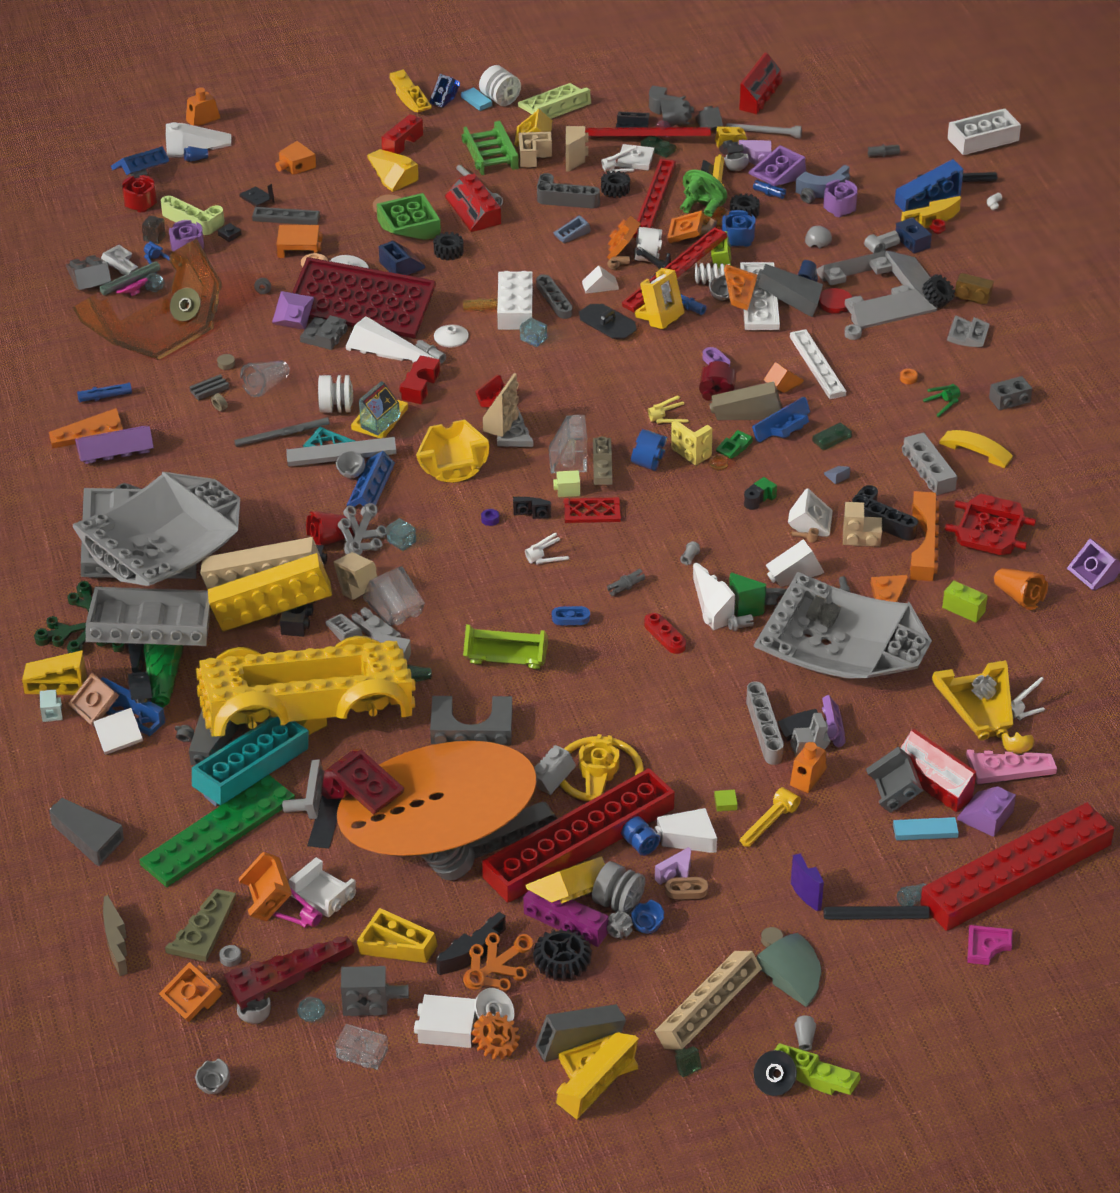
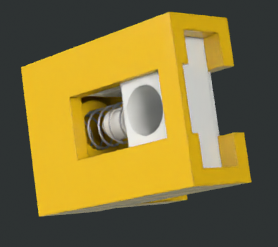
M661 268L656 272L657 278L650 283L649 279H646L640 283L645 304L635 311L636 318L649 320L651 327L664 329L685 312L675 270Z

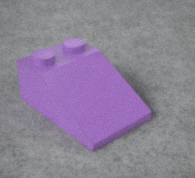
M779 145L752 168L749 174L773 186L793 182L802 173L806 172L805 157Z

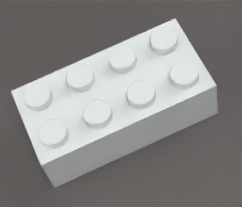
M1004 108L949 122L948 140L962 155H968L973 152L1019 141L1021 124Z
M498 272V330H532L533 272Z

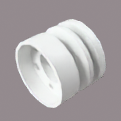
M493 65L485 70L481 76L479 88L484 95L500 106H507L513 103L519 96L521 82L520 79L500 65Z
M319 375L318 397L320 413H332L333 405H337L338 412L341 413L342 404H345L346 412H351L353 385L350 375H345L344 383H342L341 375H338L336 383H333L331 375Z

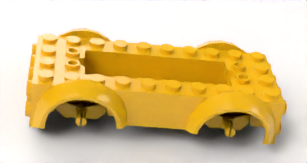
M353 636L337 643L335 647L308 648L301 651L288 650L280 653L268 652L266 654H261L250 648L236 647L224 651L215 659L199 660L200 668H196L197 680H199L197 695L198 698L200 697V707L202 708L203 718H205L206 729H210L212 737L225 736L229 720L237 725L248 723V727L252 729L253 725L254 729L257 726L256 722H264L269 717V712L272 717H279L281 725H286L292 721L330 717L347 719L350 708L358 713L368 711L370 716H376L377 710H383L389 702L391 705H400L401 717L412 716V708H415V698L412 696V691H415V680L411 679L410 668L407 669V660L404 658L403 649L399 648L397 641L380 643L367 636Z

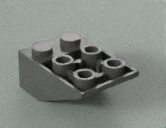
M96 255L87 256L86 260L82 261L79 259L70 260V263L66 264L71 279L78 290L111 282L107 262L96 257Z

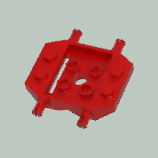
M979 494L967 503L956 500L954 507L964 509L965 513L960 525L956 526L946 523L945 531L955 533V536H957L956 541L961 546L998 555L1011 554L1014 547L1026 550L1027 542L1018 541L1016 538L1024 524L1035 527L1036 519L1024 515L1021 503L985 494ZM989 514L996 515V516H1000V517H998V518L992 517V516H989Z

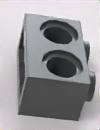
M1023 376L991 384L989 399L999 411L1031 402L1032 387Z

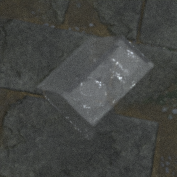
M568 415L565 417L549 445L551 473L576 470L587 472L585 415Z
M403 566L369 580L363 595V599L389 626L394 624L400 625L411 616L412 618L419 616L425 605Z

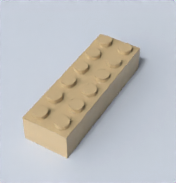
M313 537L208 556L202 560L200 573L207 589L315 553H318L321 562L322 559Z

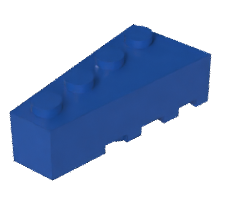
M954 159L897 188L895 204L904 212L929 206V203L932 201L961 196L964 169Z

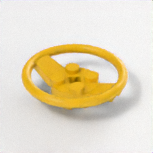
M598 734L597 736L582 738L572 742L564 749L570 754L580 748L579 769L582 777L586 778V793L573 788L566 779L560 783V787L572 797L589 802L603 794L606 782L612 780L614 774L617 773L619 769L618 748L625 751L634 761L635 775L644 771L643 762L634 748L621 740L612 738L610 735L606 737Z

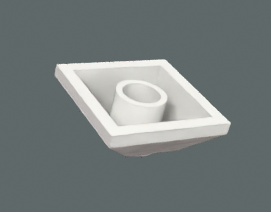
M807 488L791 508L788 523L798 532L808 533L810 528H817L819 530L818 536H829L833 510Z

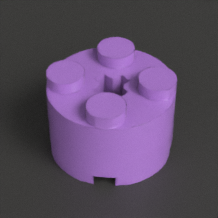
M833 180L826 184L824 209L833 213L835 217H842L856 210L857 186L847 180H845V183L840 182V180Z
M181 220L174 223L173 227L169 229L171 250L177 254V257L184 258L195 254L199 255L203 252L204 238L200 223L196 222L194 224L191 220Z

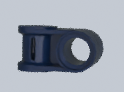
M810 260L802 261L798 276L817 282L816 264Z

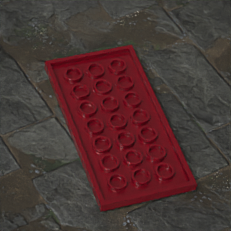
M307 257L292 293L314 297L309 319L317 317L327 320L331 315L346 319L347 326L354 327L367 316L396 335L416 338L436 287V281Z

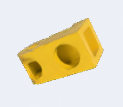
M717 126L715 142L718 148L724 141L728 140L738 142L739 145V140H747V136L741 127Z

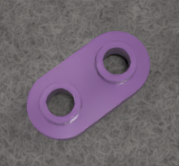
M708 347L703 350L702 358L708 365L713 361H722L728 363L730 367V360L717 348Z

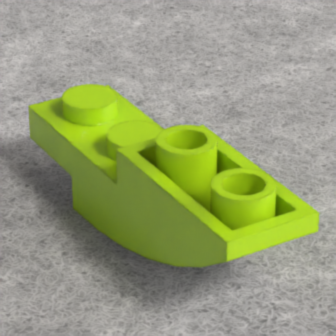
M780 1043L775 1048V1050L787 1053L794 1060L797 1068L796 1080L829 1095H832L834 1091L851 1095L861 1080L860 1073L821 1062L817 1054Z

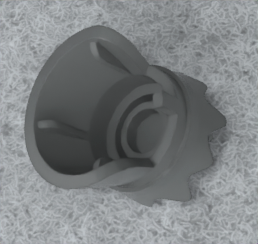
M686 96L675 99L659 98L664 127L690 124L687 121L692 118L691 113H694V107L690 106L688 100H683Z

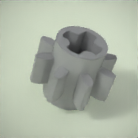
M980 675L972 683L974 687L972 692L980 700L983 697L989 699L996 693L994 686L997 683L989 675L986 677Z
M618 911L616 914L612 913L609 916L608 933L615 938L627 937L633 931L631 928L633 925L631 917L625 912Z

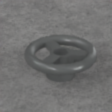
M766 588L765 605H777V598L783 596L787 589Z

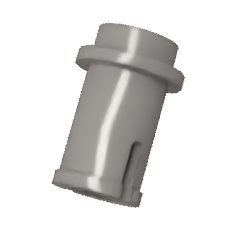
M692 541L686 545V550L680 557V561L683 564L690 565L695 555L700 552L699 544Z
M751 614L740 617L731 616L728 619V627L734 631H737L738 628L752 627L754 622L750 621L753 620Z

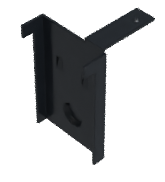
M272 184L267 186L268 193L255 186L239 194L242 199L256 207L271 199L275 203Z

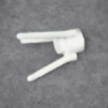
M637 145L614 156L602 159L603 170L605 172L610 171V173L614 170L615 172H633L634 169H614L617 167L615 159L636 149Z
M553 533L537 544L525 549V555L529 563L535 562L536 565H539L541 563L569 559L568 556L542 559L544 556L543 549L560 540L559 537L551 540L557 536V533Z
M1043 677L1039 678L1028 689H1025L1011 701L1013 719L1017 717L1021 720L1026 716L1045 710L1042 707L1024 712L1025 705L1021 701L1044 680Z

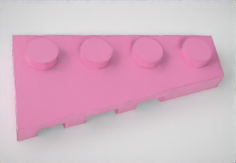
M967 750L966 752L970 767L976 771L975 780L977 784L1052 775L1057 772V767L1051 754L1024 753V755H1016L1013 752L993 754V751L974 753V750Z

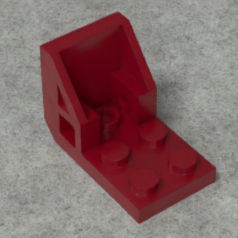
M354 748L325 770L321 794L327 799L344 798L350 793L375 815L404 792V787L362 749Z

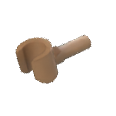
M810 528L808 533L792 531V536L804 537L809 542H815L819 530L817 528Z

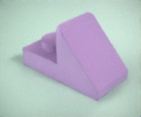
M688 847L655 865V881L661 885L675 876L679 878L689 877L691 849Z

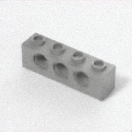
M925 433L905 437L902 452L910 460L911 465L919 472L920 477L925 480L928 488L936 493V495L956 490L957 475Z

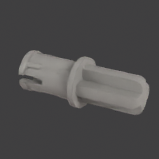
M423 340L417 341L415 346L432 357L440 359V364L446 360V354L437 350L436 346L429 345Z

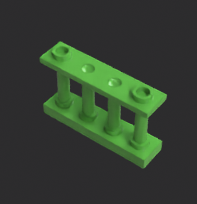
M501 121L494 122V128L491 131L470 134L468 128L464 127L462 142L466 144L475 162L476 170H479L481 175H485V166L502 163L510 164L512 170L519 169L518 154ZM488 137L496 138L493 140H487L476 143L474 142V140L483 139ZM498 145V147H501L484 151L478 150L479 148L491 147ZM499 154L505 155L504 157L487 160L482 158Z

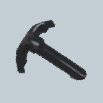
M641 247L636 249L638 256L644 257L657 266L658 269L665 268L671 263L670 253H667L666 261L657 259Z

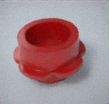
M934 219L930 229L936 234L944 232L946 230L945 221Z

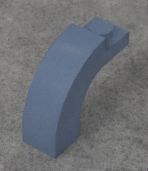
M843 165L838 171L829 176H816L804 172L796 179L795 192L801 194L803 188H810L815 192L816 198H824V191L828 182L840 180V182L845 183V180L849 181L850 167Z

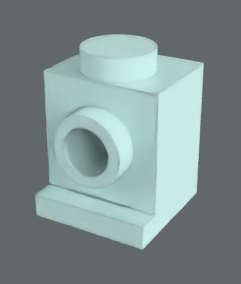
M56 689L40 691L42 721L63 720L61 697H57Z

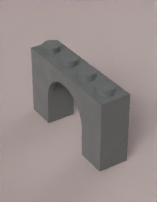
M432 696L431 744L454 741H484L511 745L512 696H492V712L490 717L484 722L474 725L463 724L453 717L452 696Z

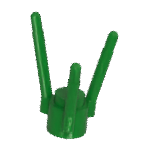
M955 384L929 388L928 392L942 391V393L925 398L923 402L942 397L945 401H951L937 414V417H940L953 404L958 402L957 398L960 397L961 392Z

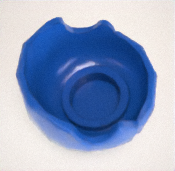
M649 900L647 903H638L631 912L634 928L645 934L656 932L662 926L664 920V909L661 904L654 900Z

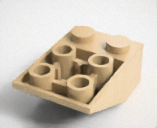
M516 373L512 375L484 415L483 432L503 437L510 430L513 421L517 420L519 416V410H517L519 401L517 389L519 383L517 382Z

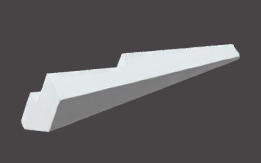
M367 316L354 326L346 344V350L348 351L357 349L363 354L372 352L376 353L379 357L400 361L409 359L414 363L420 355L434 358Z

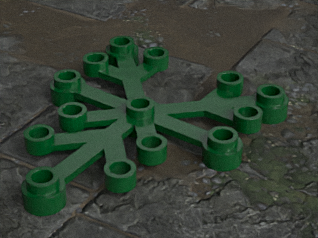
M81 581L76 587L77 593H70L67 596L68 603L86 608L89 613L92 601L91 595L93 593L92 586L87 581ZM51 616L46 619V623L49 629L54 630L47 631L44 628H40L34 634L35 643L38 646L48 645L51 641L50 638H52L53 646L61 647L71 633L85 630L77 640H72L67 645L68 654L83 650L82 645L86 642V622L68 626L58 622L57 617ZM96 642V644L100 647L106 646L108 644L105 642ZM112 643L114 652H122L125 648L124 643Z

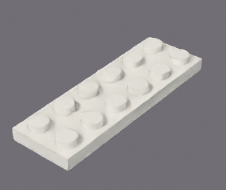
M740 262V269L758 275L759 270H763L765 264L774 267V262ZM757 279L748 310L743 309L745 330H779L777 297L759 288V279Z

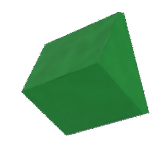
M732 572L730 573L729 588L735 594L734 614L736 617L749 614L755 617L765 613L767 584Z

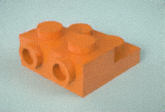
M632 216L627 218V220L623 219L618 225L619 229H614L609 235L611 239L608 242V245H610L608 259L616 257L639 228L641 223Z
M189 962L159 995L187 1022H190L203 1007L208 1010L223 993L219 990L222 986L213 977L210 980L206 978L208 973L200 965L195 967Z

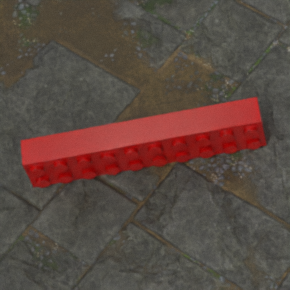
M648 768L483 860V879L509 903L529 891L526 888L527 884L573 867L622 839V828L633 817L639 816L648 824L657 819V817H661L673 810L675 792Z
M1086 802L923 886L920 905L929 906L930 915L948 931L1112 844L1114 827Z

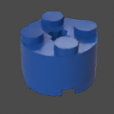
M734 210L730 211L729 215L723 216L722 231L728 232L731 247L751 246L755 238L756 219L753 215L751 217L746 211Z
M642 429L636 440V448H633L631 462L656 471L659 464L658 459L662 460L665 449L662 448L667 442V437Z

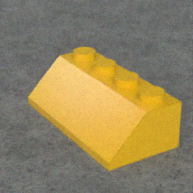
M601 856L529 883L526 885V888L550 902L560 900L561 903L567 902L592 892L596 878L605 865L604 860Z
M615 1033L611 1038L607 1037L601 1043L598 1052H592L586 1059V1064L582 1068L578 1067L573 1072L572 1079L568 1083L564 1082L561 1084L556 1092L558 1094L556 1103L577 1120L634 1060L639 1038L635 1035Z

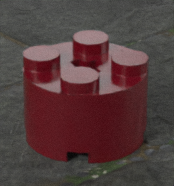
M713 361L708 366H704L701 370L699 384L702 398L709 401L712 399V395L734 391L736 383L735 369L730 368L728 363L722 361Z

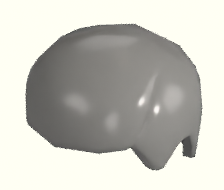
M740 152L731 155L727 154L724 157L725 165L731 171H741L748 165L749 156Z
M823 226L811 227L805 237V243L809 247L817 245L819 249L828 246L832 241L831 232Z
M724 275L716 278L712 277L709 283L711 295L720 301L729 299L726 277Z
M353 450L342 453L336 461L337 469L346 478L358 477L363 473L366 466L362 455L355 453Z
M269 997L267 1000L262 999L260 1001L254 999L248 1002V1007L243 1010L240 1009L237 1003V1014L240 1019L247 1023L258 1024L269 1016L271 1009Z
M219 1058L216 1061H205L195 1075L198 1088L207 1094H217L224 1090L230 1080L228 1065Z

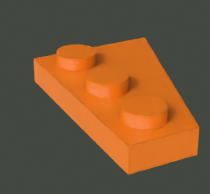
M726 264L724 272L731 305L748 310L757 274Z

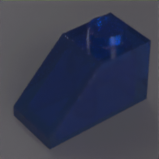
M439 74L429 103L444 108L455 98L460 82L452 77Z

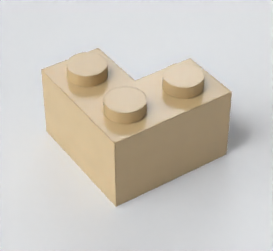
M551 132L519 133L521 167H537V157H552Z
M845 502L843 545L880 547L882 518L864 517V503Z
M353 552L334 561L341 591L344 596L354 600L371 590L370 582L377 579V568L373 561Z

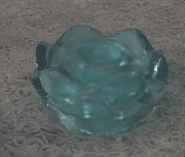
M152 273L145 277L148 281L143 286H145L146 290L156 292L163 288L165 281L159 274Z
M307 997L299 1003L297 1012L302 1020L316 1022L324 1015L325 1005L318 998Z

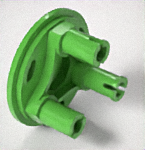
M689 170L683 176L686 199L680 206V209L684 213H689L692 206L699 202L707 206L704 209V214L712 217L716 209L726 202V189L711 174L701 170Z

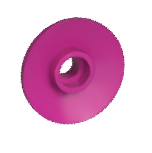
M144 278L116 290V293L136 295L140 293L139 289L148 279Z

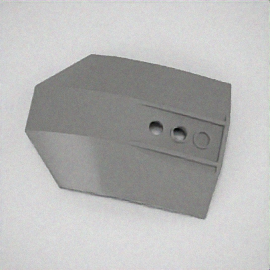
M162 471V475L130 498L102 513L74 523L73 528L95 562L119 581L150 586L192 567L221 548L238 531L240 497L216 479Z
M797 572L756 640L754 647L792 664L824 674L843 678H870L918 669L932 640L910 602L899 603L861 596L830 586ZM804 634H809L812 637H806ZM827 639L831 642V644L825 645L821 642V640Z

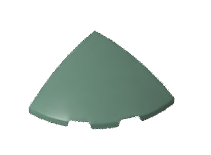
M798 933L790 934L774 942L757 955V960L762 968L761 971L773 978V985L805 1007L812 1002L819 990L821 965L815 950L804 937Z

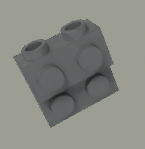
M331 315L327 320L315 317L301 334L300 342L332 350L339 343L342 335L347 332L346 319Z

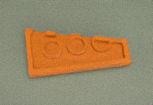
M117 408L50 431L49 437L53 449L76 444L75 438L123 430Z

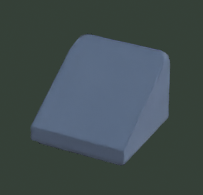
M837 466L824 472V475L834 484L850 478V467Z

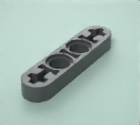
M539 275L536 278L537 289L558 317L562 319L570 318L572 316V305L550 276Z

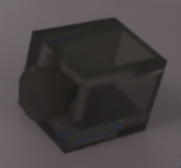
M148 216L142 223L144 241H152L155 244H159L166 236L163 218Z

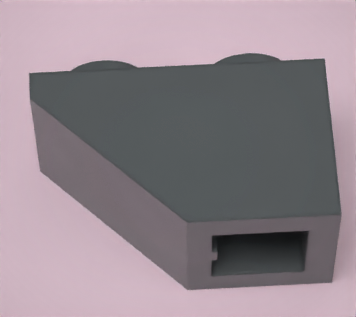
M705 107L695 117L700 127H711V130H716L717 126H723L719 107Z

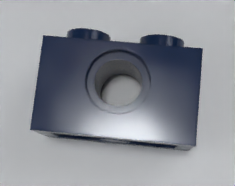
M913 217L896 223L895 231L898 233L900 242L915 254L931 247L932 234Z

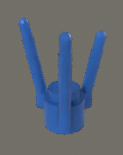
M152 241L145 245L144 252L146 254L144 258L147 259L149 264L152 263L151 258H158L161 255L175 265L182 266L179 262L163 253V248Z

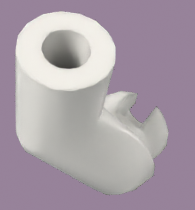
M996 193L987 199V205L991 210L994 211L999 207L997 202L1002 200V195Z

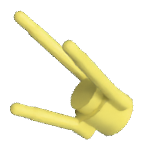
M675 396L648 408L651 422L656 421L657 424L672 423L674 420H677L680 423H688V419L662 418L665 417L666 410L684 405V402H679L663 407L679 399L680 396Z

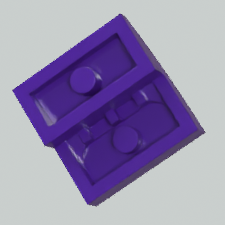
M801 853L793 855L791 885L797 895L807 905L816 911H821L824 881L817 867L808 869Z

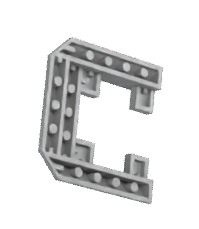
M882 251L826 264L817 268V274L822 281H827L830 285L846 282V276L874 270L876 274L892 271L901 282L902 286L891 289V295L865 301L861 296L845 299V306L852 314V322L862 329L935 312L938 309L937 306H933V302L930 304L929 299L925 298L926 294H923V284L931 277L915 257L893 251Z

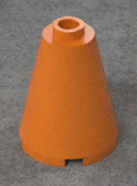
M1001 568L994 575L995 585L1027 610L1036 609L1038 607L1036 604L1039 601L1043 602L1048 591V581L1045 580V575L1041 573Z

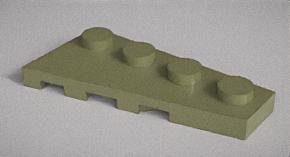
M215 889L200 906V911L188 920L189 924L176 934V939L172 943L169 942L165 947L166 953L207 962L236 901V893Z

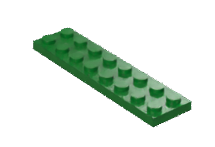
M267 775L139 859L140 865L167 888L283 810V800H294L295 795L273 777Z

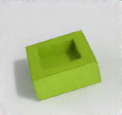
M735 790L714 791L717 812L737 810L738 804Z

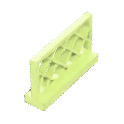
M568 83L518 102V107L530 114L540 109L552 119L591 104L590 89L587 87L580 89Z

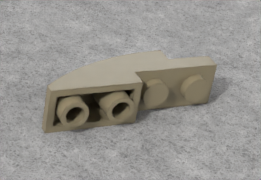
M603 436L593 438L594 485H612L611 438Z

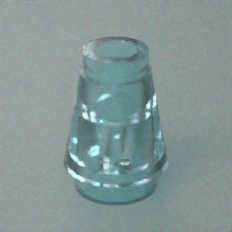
M926 884L902 887L897 893L900 905L913 906L920 901L922 887Z

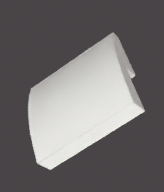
M132 708L93 721L105 755L143 741Z

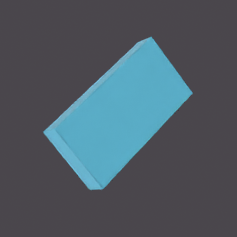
M474 87L461 92V98L479 111L492 106V101Z

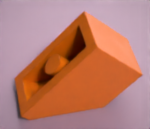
M776 362L764 378L767 383L774 381L777 390L783 393L802 384L804 381L794 372Z

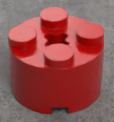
M140 175V178H134V176H131L123 181L122 191L125 207L143 213L157 203L155 184L151 177Z

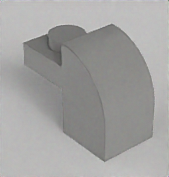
M822 713L813 714L810 728H794L790 743L795 757H797L807 742H814L823 749H826L829 745L828 724L824 721Z

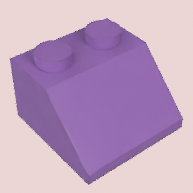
M1089 539L1067 569L1094 591L1115 580L1120 573V560L1101 544Z
M998 786L979 791L959 814L957 820L994 837L1013 813L1016 795Z

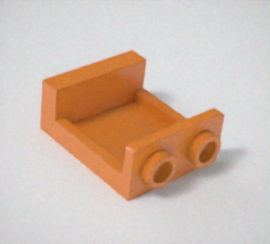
M279 225L276 244L277 257L284 258L285 250H313L317 254L321 252L323 232L319 231V225Z
M262 852L239 877L240 883L249 886L254 904L248 909L251 917L267 922L292 895L280 858L269 853Z

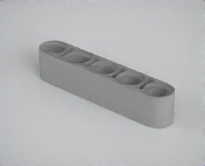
M751 682L747 686L746 697L749 713L765 761L768 764L776 765L783 760V740L765 686L761 682Z

